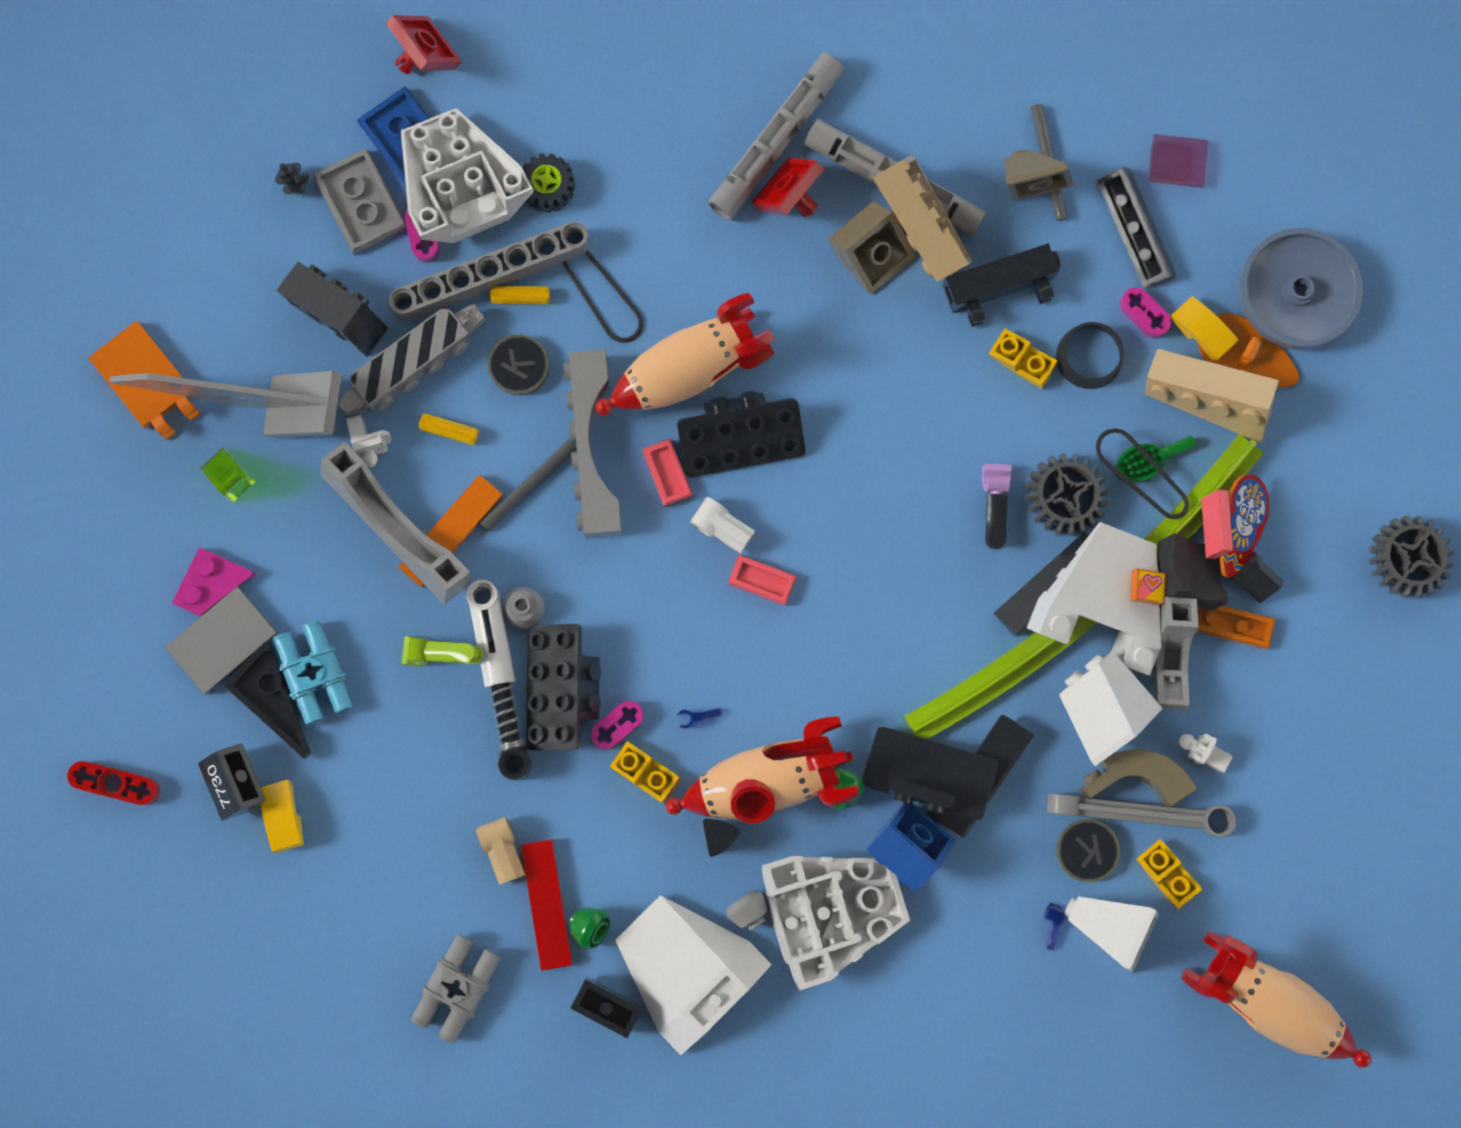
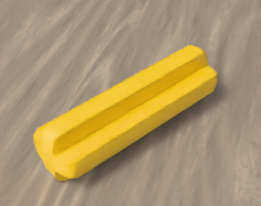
M492 286L490 299L493 304H548L550 302V289L547 286Z
M422 414L419 420L418 427L422 431L469 445H475L479 436V431L476 428L430 414Z

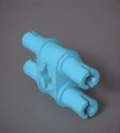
M319 620L302 626L311 652L306 657L299 656L291 632H285L273 637L282 662L279 670L285 676L291 692L289 696L293 701H297L306 725L323 720L314 695L316 690L320 688L326 689L336 714L353 708L344 685L346 674L342 673L335 655L336 648L333 645H329ZM310 666L320 669L316 673L315 680L308 676L305 677L310 672Z

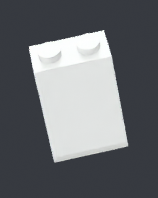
M1113 650L1103 658L1097 654L1084 666L1087 671L1083 674L1079 670L1074 672L1064 681L1068 686L1059 694L1094 766L1134 739L1163 709Z

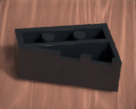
M297 262L276 291L291 305L311 319L336 332L335 335L340 339L350 341L359 352L367 357L388 329L368 307L369 300L356 291L352 295L346 292L348 288L335 278H332L331 281L325 278L326 274L315 265L311 264L308 268L302 263Z

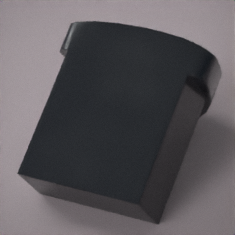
M1255 551L1252 552L1241 570L1231 578L1235 584L1238 583L1259 603H1262L1278 591L1284 583L1262 561V557Z
M718 819L703 820L710 857L717 856L727 850L740 834L739 829L727 822Z

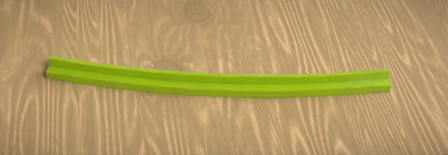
M1237 435L1219 459L1186 495L1189 501L1187 513L1179 519L1165 517L1144 539L1157 546L1158 569L1160 568L1158 542L1174 533L1183 535L1188 540L1202 526V498L1217 490H1227L1229 493L1234 481L1251 470L1264 453L1255 446L1257 444L1255 440L1248 441L1242 435ZM1184 500L1169 514L1176 515L1181 513L1185 505ZM1079 615L1068 644L1035 632L973 676L905 715L904 719L914 736L929 739L1019 683L1071 645L1098 622Z

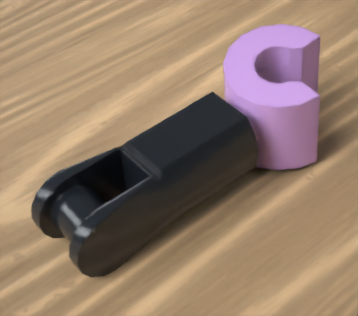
M983 464L982 466L984 492H991V494L987 495L986 500L987 524L985 542L990 549H998L1006 542L1005 522H1007L1008 495L1003 493H1009L1012 465Z

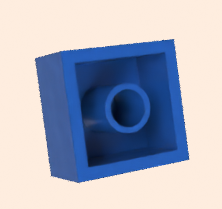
M902 804L884 824L867 848V851L873 855L878 863L885 865L893 872L902 884L909 886L916 892L939 868L956 840L915 804Z

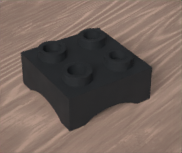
M1176 533L1158 542L1161 572L1166 573L1165 597L1197 599V608L1208 611L1229 603L1228 594L1222 585L1220 577V557L1217 559L1206 558L1205 544L1189 541L1183 535Z

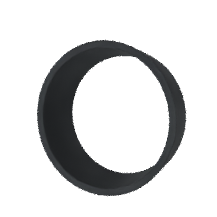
M1086 322L1069 330L1060 340L1056 352L1058 368L1064 378L1071 384L1084 389L1101 388L1113 381L1121 369L1124 356L1123 344L1118 334L1111 327L1099 322ZM1093 327L1106 332L1113 338L1119 350L1120 360L1110 374L1101 378H1087L1072 369L1066 357V345L1070 336L1077 329Z

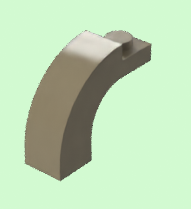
M1142 749L1113 753L1099 763L1103 772L1101 773L1099 769L1094 770L1083 778L1085 784L1078 788L1084 798H1091L1123 777H1134L1146 782L1154 790L1164 806L1174 805L1197 789L1187 773L1173 760L1159 753Z

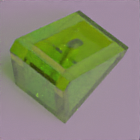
M223 447L200 468L217 490L232 502L238 499L256 482Z

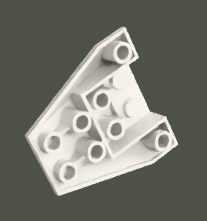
M457 108L401 130L408 213L421 240L446 243L461 241L508 221L533 193V188L521 165Z
M662 895L615 940L658 1032L680 1055L697 1042L772 965L750 941Z

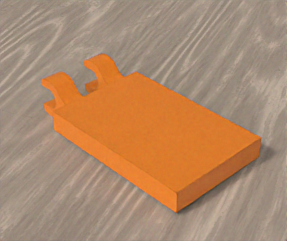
M137 320L88 357L146 430L153 425L157 432L168 440L176 433L164 418L168 412L178 406L190 421L201 414L188 397L109 382L110 376L143 373L184 378Z

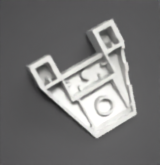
M1100 522L1075 552L1076 556L1069 565L1059 572L1057 580L1047 592L1044 591L1038 598L1027 629L1068 644L1078 616L1091 619L1119 630L1112 648L1113 652L1126 667L1150 676L1161 649L1159 605L1131 601L1132 570L1139 568L1158 572L1157 546L1152 542Z

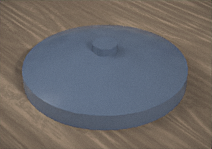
M1293 228L1267 237L1250 253L1240 273L1238 293L1240 304L1247 320L1260 335L1279 346L1305 350L1330 343L1350 327L1361 307L1363 281L1357 262L1342 243L1321 231Z

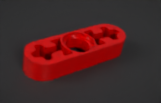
M76 762L70 766L67 772V780L75 789L137 805L153 804L160 795L159 784L153 778L91 762ZM85 767H87L86 773L99 776L98 781L84 780L80 784L81 778L77 777L78 771H84ZM116 774L121 778L122 785L118 791L112 793L106 788V780L110 775ZM146 782L147 789L151 790V794L141 799L140 793L128 790L130 785L143 787Z

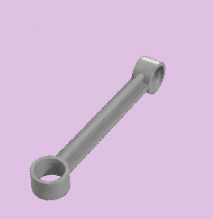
M1048 794L1046 813L1197 828L1202 829L1207 835L1212 837L1228 836L1236 826L1234 813L1231 809L1222 805L1210 806L1205 810L1059 794ZM1215 810L1222 811L1227 817V827L1221 833L1212 831L1208 824L1209 815Z

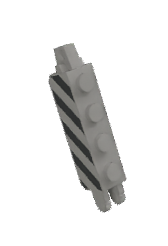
M474 304L454 314L448 309L437 311L351 374L350 382L354 388L339 399L338 407L346 417L349 416L351 418L361 414L368 408L373 413L378 409L382 411L388 408L394 402L393 398L402 391L407 393L413 390L419 384L418 380L424 375L436 373L444 366L443 362L452 355L457 357L468 349V344L471 342L470 335L485 322L482 313Z

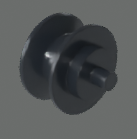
M295 162L286 165L281 163L275 177V182L279 185L284 184L283 192L287 195L298 192L300 194L304 193L309 175L307 173H300V163Z

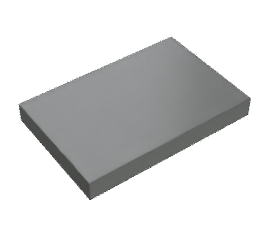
M367 148L312 174L354 255L407 229L406 223Z
M236 587L165 646V649L202 693L207 695L242 666L265 641L269 643L278 633L239 587Z

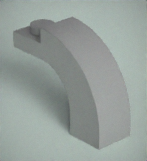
M1165 597L1164 604L1160 607L1161 649L1152 669V685H1155V700L1163 709L1187 711L1190 706L1188 682L1189 652L1193 636L1198 629L1197 599Z

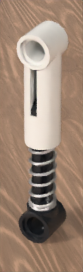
M477 580L468 587L466 598L470 607L476 644L483 651V659L480 665L485 688L492 689L490 697L494 700L492 708L496 710V715L494 716L498 721L496 729L500 731L498 740L502 743H500L498 768L504 777L520 781L530 774L532 760L528 755L527 747L523 744V739L519 736L521 728L517 725L519 718L515 715L517 707L513 704L515 696L511 694L513 686L510 685L516 681L500 603V594L490 581ZM482 589H488L491 592V599L486 604H478L476 602V595ZM485 614H489L492 635L494 640L491 642L489 638ZM513 756H520L524 762L522 770L518 773H511L507 767L509 759Z

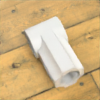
M709 497L705 498L689 522L703 534L711 538L714 536L739 554L746 548L755 533L753 529L730 515L724 506Z

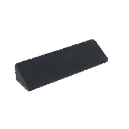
M1123 166L1097 180L1143 288L1146 289L1176 277L1175 270L1131 170Z
M1085 532L1077 537L993 613L1013 636L1017 635L1028 625L1038 598L1044 591L1047 592L1057 580L1059 572L1066 568L1076 556L1075 552L1088 538Z
M1003 714L1000 715L975 752V754L995 759L998 762V769L988 803L1034 737L1033 733ZM944 811L943 815L933 813L935 820L962 838L966 837L976 822L974 819Z

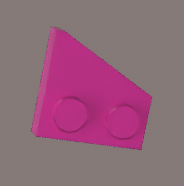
M199 547L172 603L202 616L233 589L239 587L246 580L250 581L255 573Z

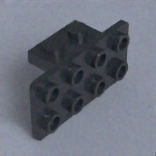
M756 391L744 392L740 397L731 399L717 397L711 399L710 403L703 404L705 414L682 418L677 422L684 467L688 477H697L801 457L806 453L799 403L795 398L766 402L764 394Z
M579 624L532 626L528 630L526 747L528 750H576L580 747L581 719L599 720V709L601 706L599 697L600 657L582 655V627Z
M879 727L876 731L862 782L867 788L894 795V800L903 804L912 805L914 801L924 804L925 810L943 815V812L947 811L974 820H981L987 807L998 769V762L986 756L887 727Z

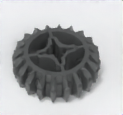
M1062 453L1059 456V463L1054 456H1050L1047 459L1048 465L1040 462L1037 465L1039 472L1032 471L1029 475L1034 482H1028L1025 486L1027 490L1034 492L1025 496V501L1035 503L1027 509L1028 512L1038 511L1039 513L1034 522L1039 523L1044 519L1047 523L1043 529L1048 531L1054 525L1056 526L1055 535L1058 536L1062 533L1064 527L1067 536L1074 535L1075 528L1082 534L1086 531V525L1091 528L1096 525L1094 517L1100 519L1104 515L1103 511L1098 507L1102 508L1108 505V501L1100 498V496L1107 495L1109 489L1099 487L1106 479L1104 476L1095 477L1099 467L1095 466L1090 471L1087 468L1090 460L1086 458L1079 464L1077 454L1071 457L1070 462H1068L1066 453ZM1062 472L1073 473L1080 477L1083 482L1074 483L1069 480L1067 474L1063 475ZM1053 475L1055 479L1053 482L1054 494L1044 499V483L1047 477ZM1064 488L1066 492L1068 490L1071 493L1077 491L1069 501H1067V498L1064 500L1062 497L1056 499L1064 491ZM1089 491V506L1085 514L1081 515L1079 511L1081 507L1079 496ZM1061 507L1071 518L1058 516L1049 508Z
M1409 515L1401 518V521L1395 518L1390 521L1389 526H1381L1379 529L1381 535L1373 536L1372 540L1377 545L1369 547L1368 551L1375 554L1376 557L1369 559L1368 563L1377 565L1378 569L1374 570L1372 575L1378 576L1381 574L1383 578L1380 580L1379 585L1383 587L1390 584L1389 593L1394 594L1400 591L1401 598H1407L1411 594L1414 599L1422 597V593L1426 596L1433 594V588H1442L1444 586L1442 580L1450 578L1451 574L1446 569L1454 567L1455 563L1448 560L1447 557L1454 555L1455 551L1446 549V545L1451 542V539H1442L1440 537L1443 534V528L1433 530L1434 521L1429 520L1423 524L1422 516L1414 517L1412 520ZM1399 534L1417 536L1409 545L1404 542L1398 543L1394 541ZM1427 546L1431 551L1432 558L1427 553ZM1411 551L1414 554L1412 558H1415V562L1412 563L1408 559L1411 556L1407 555V553ZM1390 556H1392L1396 561V569L1394 568L1391 562ZM1414 570L1428 573L1422 581L1406 579L1407 575L1413 573Z

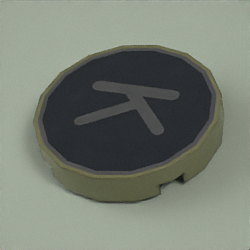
M523 334L510 335L500 340L493 347L488 359V368L498 388L505 393L520 396L532 393L542 386L549 373V361L544 347L537 340Z
M1082 819L1069 824L1061 832L1056 843V857L1062 870L1070 877L1081 882H1096L1106 878L1115 869L1119 860V843L1115 833L1106 824L1096 820Z

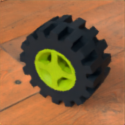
M544 153L539 154L540 158L537 159L533 156L530 158V163H525L523 166V171L533 188L532 195L526 201L538 211L544 209L545 212H550V209L558 211L560 206L563 205L565 207L568 204L569 198L572 199L574 195L575 181L568 163H565L563 158L560 156L556 158L555 154L549 153V156H545Z

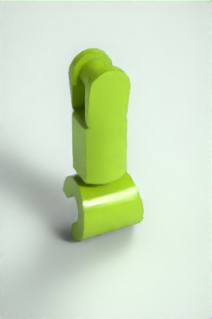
M404 636L402 665L422 667L427 666L429 661L478 664L483 659V651L479 646L468 643L437 642L425 638Z

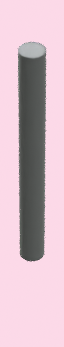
M1035 104L1031 106L1040 152L1055 159L1043 105ZM1062 190L1050 192L1056 221L1066 220L1068 216Z
M568 439L479 523L489 531L561 464L571 452L576 450V445Z

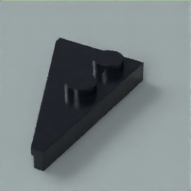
M265 641L224 687L303 759H307L312 753L292 699L289 696L283 675L279 670L280 667L273 648Z

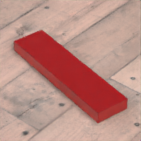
M553 839L521 844L541 971L571 966L573 961Z

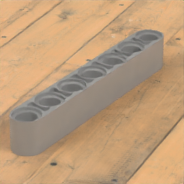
M580 222L566 223L398 287L390 294L389 304L400 320H415L488 292L492 286H504L559 265L564 261L582 256L590 246L588 231ZM574 234L583 236V240L578 244L568 242V238ZM545 245L555 247V250L550 255H542L539 251ZM516 256L527 258L521 266L511 264V261ZM493 266L498 268L497 273L492 277L483 275V271L487 267ZM461 277L470 279L467 286L463 288L454 286L456 280ZM432 288H439L441 290L440 295L434 299L426 297L427 292ZM411 299L412 304L408 309L401 310L398 309L400 301Z

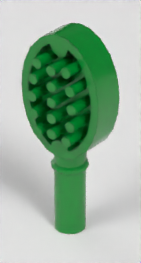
M1192 436L1169 445H1164L1162 448L1154 444H1139L1161 468L1166 459H1171L1172 456L1196 447ZM1135 446L1122 453L1115 463V468L1133 483L1144 482L1158 473Z

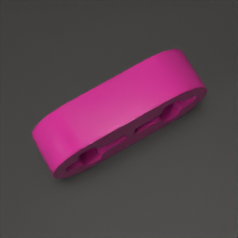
M407 209L405 221L413 254L419 261L430 263L439 256V242L427 240L428 244L433 246L429 248L428 254L418 250L422 247V240Z
M1133 287L1128 289L1121 297L1120 309L1146 336L1154 339L1160 338L1169 330L1171 326L1169 314L1145 290ZM1130 298H1140L1141 301L1138 305L1144 312L1138 306L1130 307ZM1146 314L1153 320L1160 318L1162 320L1161 328H1151L1152 320Z
M625 701L599 721L591 732V739L594 745L603 750L612 749L638 728L644 717L640 705L633 701ZM626 707L629 710L635 708L638 711L635 714L636 722L631 723L628 720L620 726L617 722L624 717L622 710ZM613 725L618 728L611 734L613 739L611 743L608 744L606 741L598 742L597 739L600 737L599 729L603 727L605 730H609Z

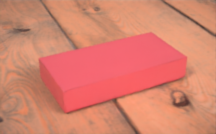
M671 438L642 449L664 507L693 497Z
M1217 490L1202 498L1206 558L1217 559L1233 551L1229 493L1227 490Z
M739 554L728 584L785 606L796 576Z

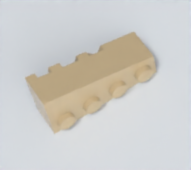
M914 154L872 177L890 205L896 220L908 234L907 239L914 251H918L924 260L922 261V266L930 278L934 277L938 282L971 263L970 255Z
M1157 349L1146 379L1145 395L1262 443L1272 413L1279 380Z

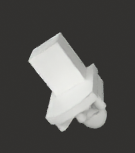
M361 415L346 419L353 450L368 467H374L378 462L377 454L388 452L387 445L391 442L390 433L380 430L368 434L365 421Z
M1206 733L1197 736L1196 739L1192 735L1184 734L1179 739L1181 747L1185 750H1190L1186 758L1192 760L1196 765L1205 764L1219 773H1225L1233 758L1232 755L1215 746L1217 738L1211 737Z

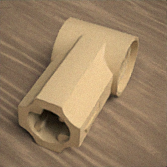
M506 816L476 828L482 849L489 856L499 885L525 875L514 845L516 843L515 837Z

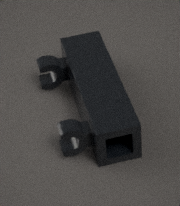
M1049 243L948 276L945 278L942 286L952 313L966 309L971 327L983 324V320H985L984 312L979 304L1033 286L1040 305L1050 302L1051 298L1054 297V293L1048 281L1054 280L1058 274V268L1061 267L1060 259L1057 252L1052 251Z

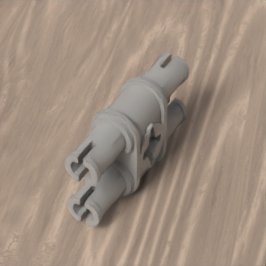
M461 934L456 935L445 957L436 961L437 966L427 985H423L422 993L424 995L410 1019L415 1024L427 1028L440 1003H446L450 1006L451 1012L438 1036L452 1044H455L467 1020L475 1017L476 1013L474 1012L485 992H489L490 984L488 982L501 959L499 955L485 949L472 973L466 974L462 972L460 967L474 942ZM461 982L459 988L465 994L459 993L452 996L453 989L447 983Z

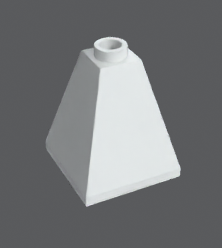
M1078 897L1077 900L1071 898L1064 913L1065 916L1069 917V922L1131 973L1134 972L1159 916L1157 910L1149 907Z

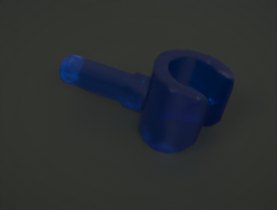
M720 708L695 713L690 710H681L677 713V716L686 713L690 715V723L679 726L685 729L692 728L696 722L703 719L722 715Z
M1049 903L1043 917L1052 922L1046 949L1054 950L1057 931L1064 921L1065 913L1060 906Z

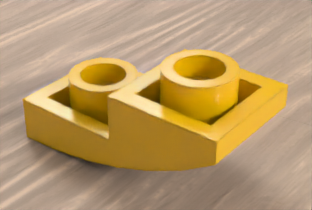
M1193 296L1186 300L1170 316L1187 339L1194 338L1212 361L1218 360L1239 340L1210 309Z
M1004 328L989 351V355L1000 364L1040 389L1044 388L1058 366V360L1033 348L1030 341Z
M628 741L609 766L664 805L682 780L678 775Z
M284 780L261 787L266 799L261 804V810L271 851L275 854L304 846L301 816L296 813L293 784L289 780Z
M1161 839L1136 858L1150 879L1178 911L1202 891L1200 885L1182 867V862Z

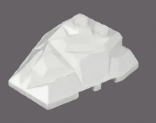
M791 856L762 865L763 880L766 887L765 899L786 964H789L792 976L799 990L831 981L839 975L841 970L852 962L859 960L865 952L876 944L883 942L910 921L897 876L874 858Z

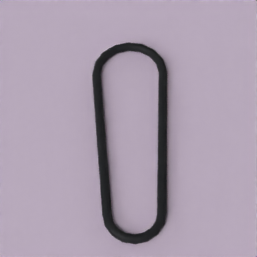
M588 250L585 252L638 318L636 332L627 338L617 337L610 331L573 274L567 261H564L563 265L607 335L618 342H629L635 339L643 327L641 314Z
M1113 428L1106 430L1099 436L1096 442V452L1103 464L1165 517L1179 519L1187 513L1189 501L1185 493L1129 433L1123 429ZM1111 433L1124 435L1183 498L1185 505L1182 512L1176 515L1166 512L1103 457L1100 450L1103 438Z

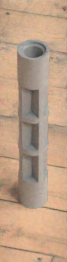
M824 52L819 55L806 72L805 77L800 80L799 84L776 111L756 140L753 141L740 161L727 175L726 180L720 184L707 201L709 207L720 217L728 221L733 219L794 136L801 130L807 119L843 75L845 69L836 58Z
M819 118L813 124L804 143L805 146L874 184L876 183L872 177L898 163ZM927 179L953 227L973 238L987 211Z

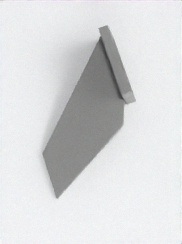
M334 371L274 375L272 376L270 390L151 373L110 376L109 382L237 407L267 408L263 435L271 438L333 435L342 374Z

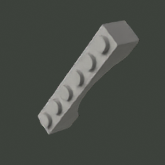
M606 350L569 352V362H564L565 380H571L572 392H566L568 410L574 411V422H569L570 440H576L577 452H571L573 470H579V482H574L575 500H581L582 512H576L578 531L584 530L586 539L622 535L619 500L607 489L599 477L593 463L590 448L591 426L596 411L595 406L610 386Z
M343 442L321 459L322 478L444 605L468 587L470 571L450 550L430 539L401 512L382 489L366 463L346 442Z

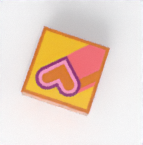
M1139 568L1132 570L1131 601L1153 605L1164 604L1166 573Z

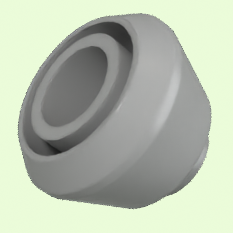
M518 587L511 590L504 598L502 604V611L506 621L520 629L535 626L542 619L545 610L541 595L529 587Z
M754 890L731 904L726 909L727 918L741 929L747 926L749 930L766 921L763 914L768 911L763 892Z

